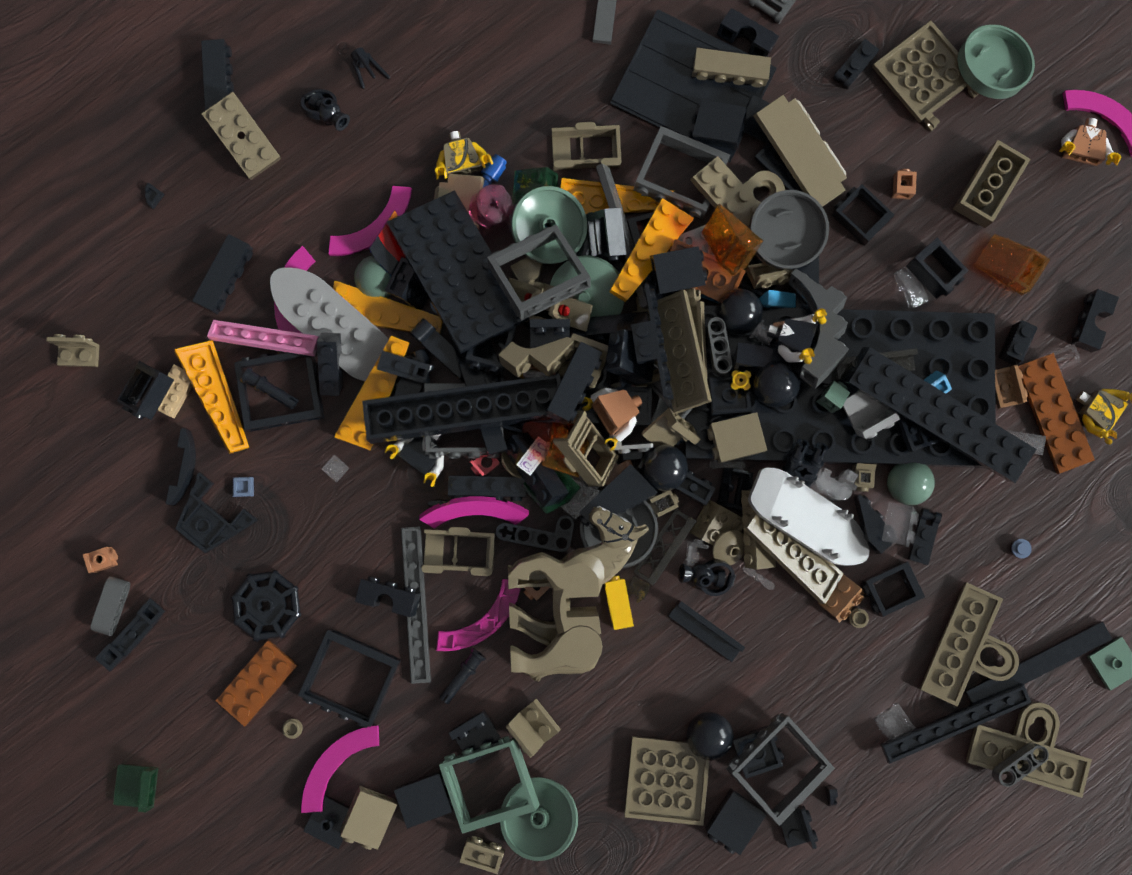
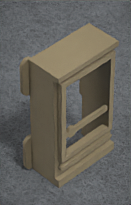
M580 122L575 127L552 128L554 171L559 169L596 168L600 164L608 167H621L619 125L596 126L594 122ZM611 137L612 158L585 160L583 138ZM570 138H580V160H571Z
M578 411L573 420L574 425L567 438H554L553 442L564 455L563 461L571 472L577 471L588 486L603 487L619 455L615 454L613 450L610 451L611 447L608 443L605 445V439L588 419L587 413L585 411ZM587 438L590 444L583 455L580 448ZM592 447L600 456L595 469L586 459Z
M451 527L449 531L424 529L426 534L424 565H422L424 573H442L443 570L470 571L475 576H490L492 574L495 533L470 532L468 528ZM444 536H455L453 565H443ZM458 536L487 538L486 567L456 565L458 562L456 558Z

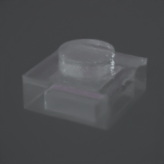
M336 455L322 468L335 482H338L349 469Z

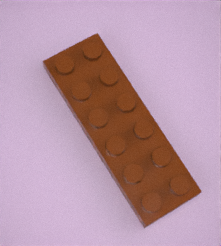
M1054 353L1019 365L1018 367L1023 374V387L1027 390V399L1056 474L1094 461V456Z

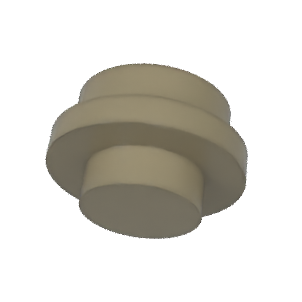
M857 608L851 611L849 621L852 626L863 628L868 624L869 616L865 610Z
M297 719L287 720L282 728L283 734L289 739L297 738L303 730L301 722Z

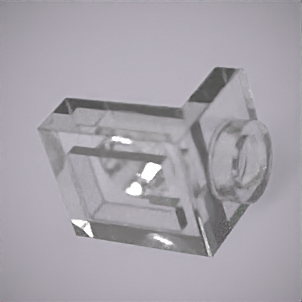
M698 539L688 542L684 564L694 566V563H698L699 552L696 551L697 548L708 549L709 545H705V541Z

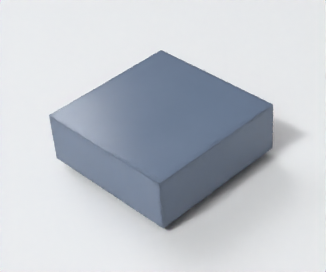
M254 477L233 478V497H254Z

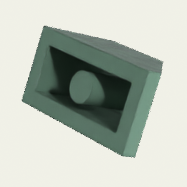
M833 381L816 402L830 413H833L842 408L850 392L846 390L847 386L842 382Z

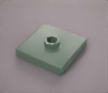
M1121 636L1087 656L1107 690L1111 691L1132 678V652Z

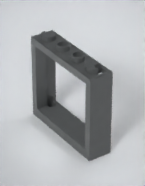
M661 126L635 182L633 191L640 193L641 196H648L658 203L663 198L690 216L703 220L710 204L706 198L704 203L701 204L644 180L659 144L668 146L708 164L718 156L726 165L730 154Z
M557 225L546 227L541 232L530 235L524 240L513 243L507 248L496 251L487 257L490 271L521 321L591 287V277ZM556 240L578 276L521 302L500 266Z
M424 384V392L466 387V385ZM431 436L424 437L425 456H429L430 459H439L441 456H449L451 459L468 456V458L475 459L480 458V455H488L486 448H431ZM503 452L490 455L488 458H499V455Z
M783 713L774 716L771 724L759 731L757 738L752 743H748L743 748V752L738 757H734L726 768L768 817L779 826L835 769L790 717ZM786 726L818 763L771 810L738 772Z

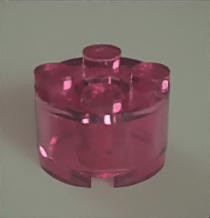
M502 185L485 186L472 196L469 205V214L472 220L478 225L485 226V228H493L502 223L514 210L512 199Z

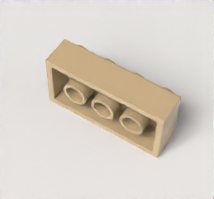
M174 364L167 375L173 378L174 381L158 408V411L172 418L176 417L193 387L184 369Z

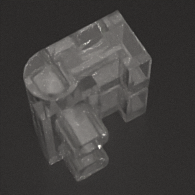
M827 468L820 469L817 480L812 482L810 488L830 500H846L851 496L852 491H855L858 487L854 484L858 474L849 469H846V471L842 470L839 476L834 478L830 477L832 471Z

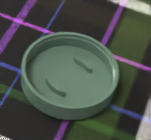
M985 25L977 28L964 41L958 52V67L965 82L973 90L989 98L1005 99L1014 96L1030 81L1034 73L1035 61L1028 43L1018 33L1001 25Z

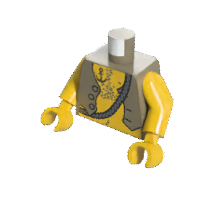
M453 131L449 133L451 142L444 144V150L439 154L435 175L436 179L440 175H444L445 179L449 174L467 175L482 171V167L486 168V163H491L492 165L493 161L490 154H487L476 142H471L470 138L461 139L460 132Z
M1101 389L1089 395L1085 391H1081L1076 400L1083 404L1079 415L1082 417L1086 430L1099 438H1104L1106 444H1112V440L1108 437L1112 436L1117 439V433L1112 428L1129 403L1126 401L1130 400L1132 403V393L1117 389Z

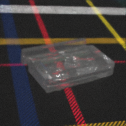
M895 703L892 707L873 718L888 740L916 729L898 703Z

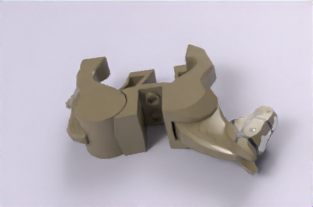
M597 506L591 510L589 520L598 528L602 540L601 543L586 548H578L560 560L541 552L519 559L513 566L508 565V589L546 586L552 588V604L555 619L552 622L539 620L513 603H509L510 628L522 631L534 640L547 645L544 651L533 655L525 653L515 646H510L511 672L529 674L534 681L539 682L542 677L547 675L582 674L595 668L603 648L596 606L570 607L569 598L598 597L602 584L612 579L623 568L632 555L638 538L649 531L646 524L636 527L625 518L601 506Z

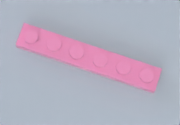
M213 320L207 335L213 341L314 357L317 352V340L319 336L218 320Z

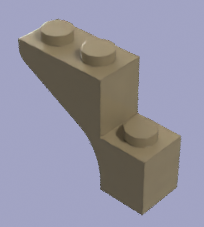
M569 337L531 349L520 347L511 342L498 355L501 365L518 378L523 373H526L531 365L550 377L561 368V365L567 359L574 355L575 346L574 340Z

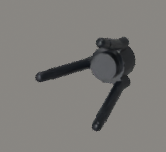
M357 48L351 53L352 65L355 68L362 89H365L359 67L366 68L373 79L376 78L369 66L370 62L387 79H390L386 71L363 48Z

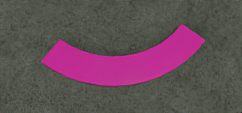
M1066 90L1062 93L1066 111L1094 112L1101 115L1103 119L1113 126L1115 125L1121 131L1122 137L1128 146L1130 156H1132V114L1129 110L1115 100L1099 93L1085 90Z
M392 186L391 195L385 209L373 223L352 234L330 236L329 255L345 256L369 249L393 211L395 210L398 216L406 212L412 188Z
M302 246L293 254L284 268H298L307 271L316 261ZM274 301L278 329L301 333L282 315Z
M470 496L451 499L448 503L434 505L420 514L419 520L435 529L440 524L457 517L486 515L501 518L517 525L529 515V510L510 501L496 500L494 497Z
M502 579L499 595L491 609L480 620L468 627L454 631H438L436 651L460 650L476 645L491 636L509 617V603L516 604L521 588L508 589V579Z
M371 726L353 731L337 740L321 755L307 779L302 797L301 813L323 811L324 795L332 774L352 754L366 748L379 746V726Z

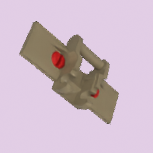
M509 278V283L521 302L554 287L542 282H535L534 285ZM568 298L545 310L549 311L548 315L552 316V319H570V327L587 331L593 305ZM533 315V316L529 317V320H527V321H525V322L528 323V322L530 321V319H545V318H542V317Z

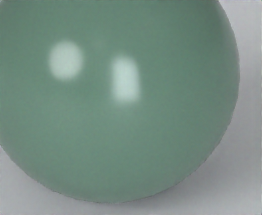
M373 255L364 258L355 269L354 282L356 288L370 297L381 296L387 298L390 296L384 290L392 276L376 261Z
M920 463L897 464L893 466L888 474L887 487L891 496L899 503L910 506L918 505L925 502L933 493L935 479L927 465Z

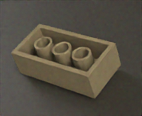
M234 92L202 113L250 180L281 159ZM243 132L245 134L244 139H239L238 134Z
M997 140L988 149L953 210L984 228L988 227L994 222L1028 165L1030 158Z

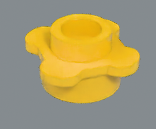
M733 371L731 374L733 377L732 389H750L749 378L751 373L749 371Z

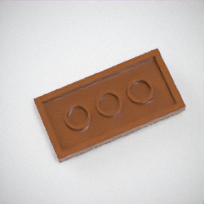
M675 239L669 252L692 248V246ZM703 252L704 261L702 262V267L706 270L707 281H705L706 285L694 288L695 290H701V294L719 302L725 293L738 289L745 270Z
M268 640L216 699V702L245 727L298 665Z

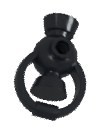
M316 89L302 96L301 109L307 117L321 120L326 125H334L338 131H342L348 126L350 116L341 112L336 96L332 92ZM306 102H308V107H309L310 109H308V108L305 106V103H306Z
M719 559L710 560L705 564H698L693 568L686 564H681L678 574L680 583L691 580L696 587L701 588L710 596H720L733 587L736 578L732 566ZM715 566H724L729 569L730 573L728 574L725 586V570L719 569L713 572L711 568ZM713 583V585L719 587L720 589L711 590L706 587Z

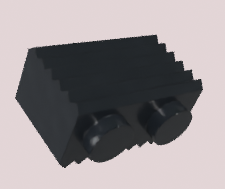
M1023 320L1012 325L1011 331L1007 335L1008 338L1004 342L1005 345L1001 349V355H999L1000 359L1013 365L1023 362L1037 330V326Z

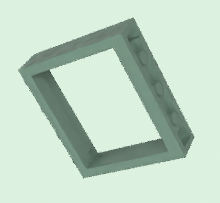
M502 737L498 739V743L494 744L486 742L480 745L479 749L474 750L471 747L463 750L462 754L457 756L455 753L444 757L445 760L439 764L462 834L534 812L540 805L519 743L514 737ZM509 747L527 801L470 818L453 765Z

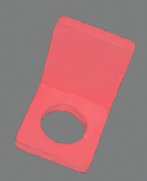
M480 455V458L470 461L473 465L471 467L472 471L477 476L481 474L483 477L488 475L500 462L497 458H491L493 461L492 465L488 468L483 467L481 461L484 457H488V455Z

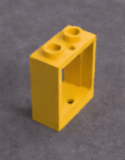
M619 575L614 576L604 583L612 627L614 630L633 627L625 579H620Z

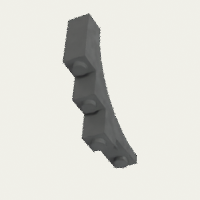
M795 269L791 273L789 285L801 295L813 315L820 308L825 309L827 313L825 324L816 322L817 344L814 349L815 357H811L812 362L810 364L805 363L800 373V378L816 389L845 360L849 348L843 342L838 341L845 333L848 322L842 316L837 315L844 308L847 296L833 286L828 290L824 289L822 285L810 279L807 274Z

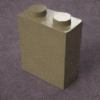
M757 412L711 423L709 425L710 429H707L708 438L710 441L713 440L714 448H712L713 457L715 460L718 459V463L767 451Z
M359 786L340 828L342 839L349 843L354 841L360 843L362 847L369 850L372 848L378 850L396 809V799Z

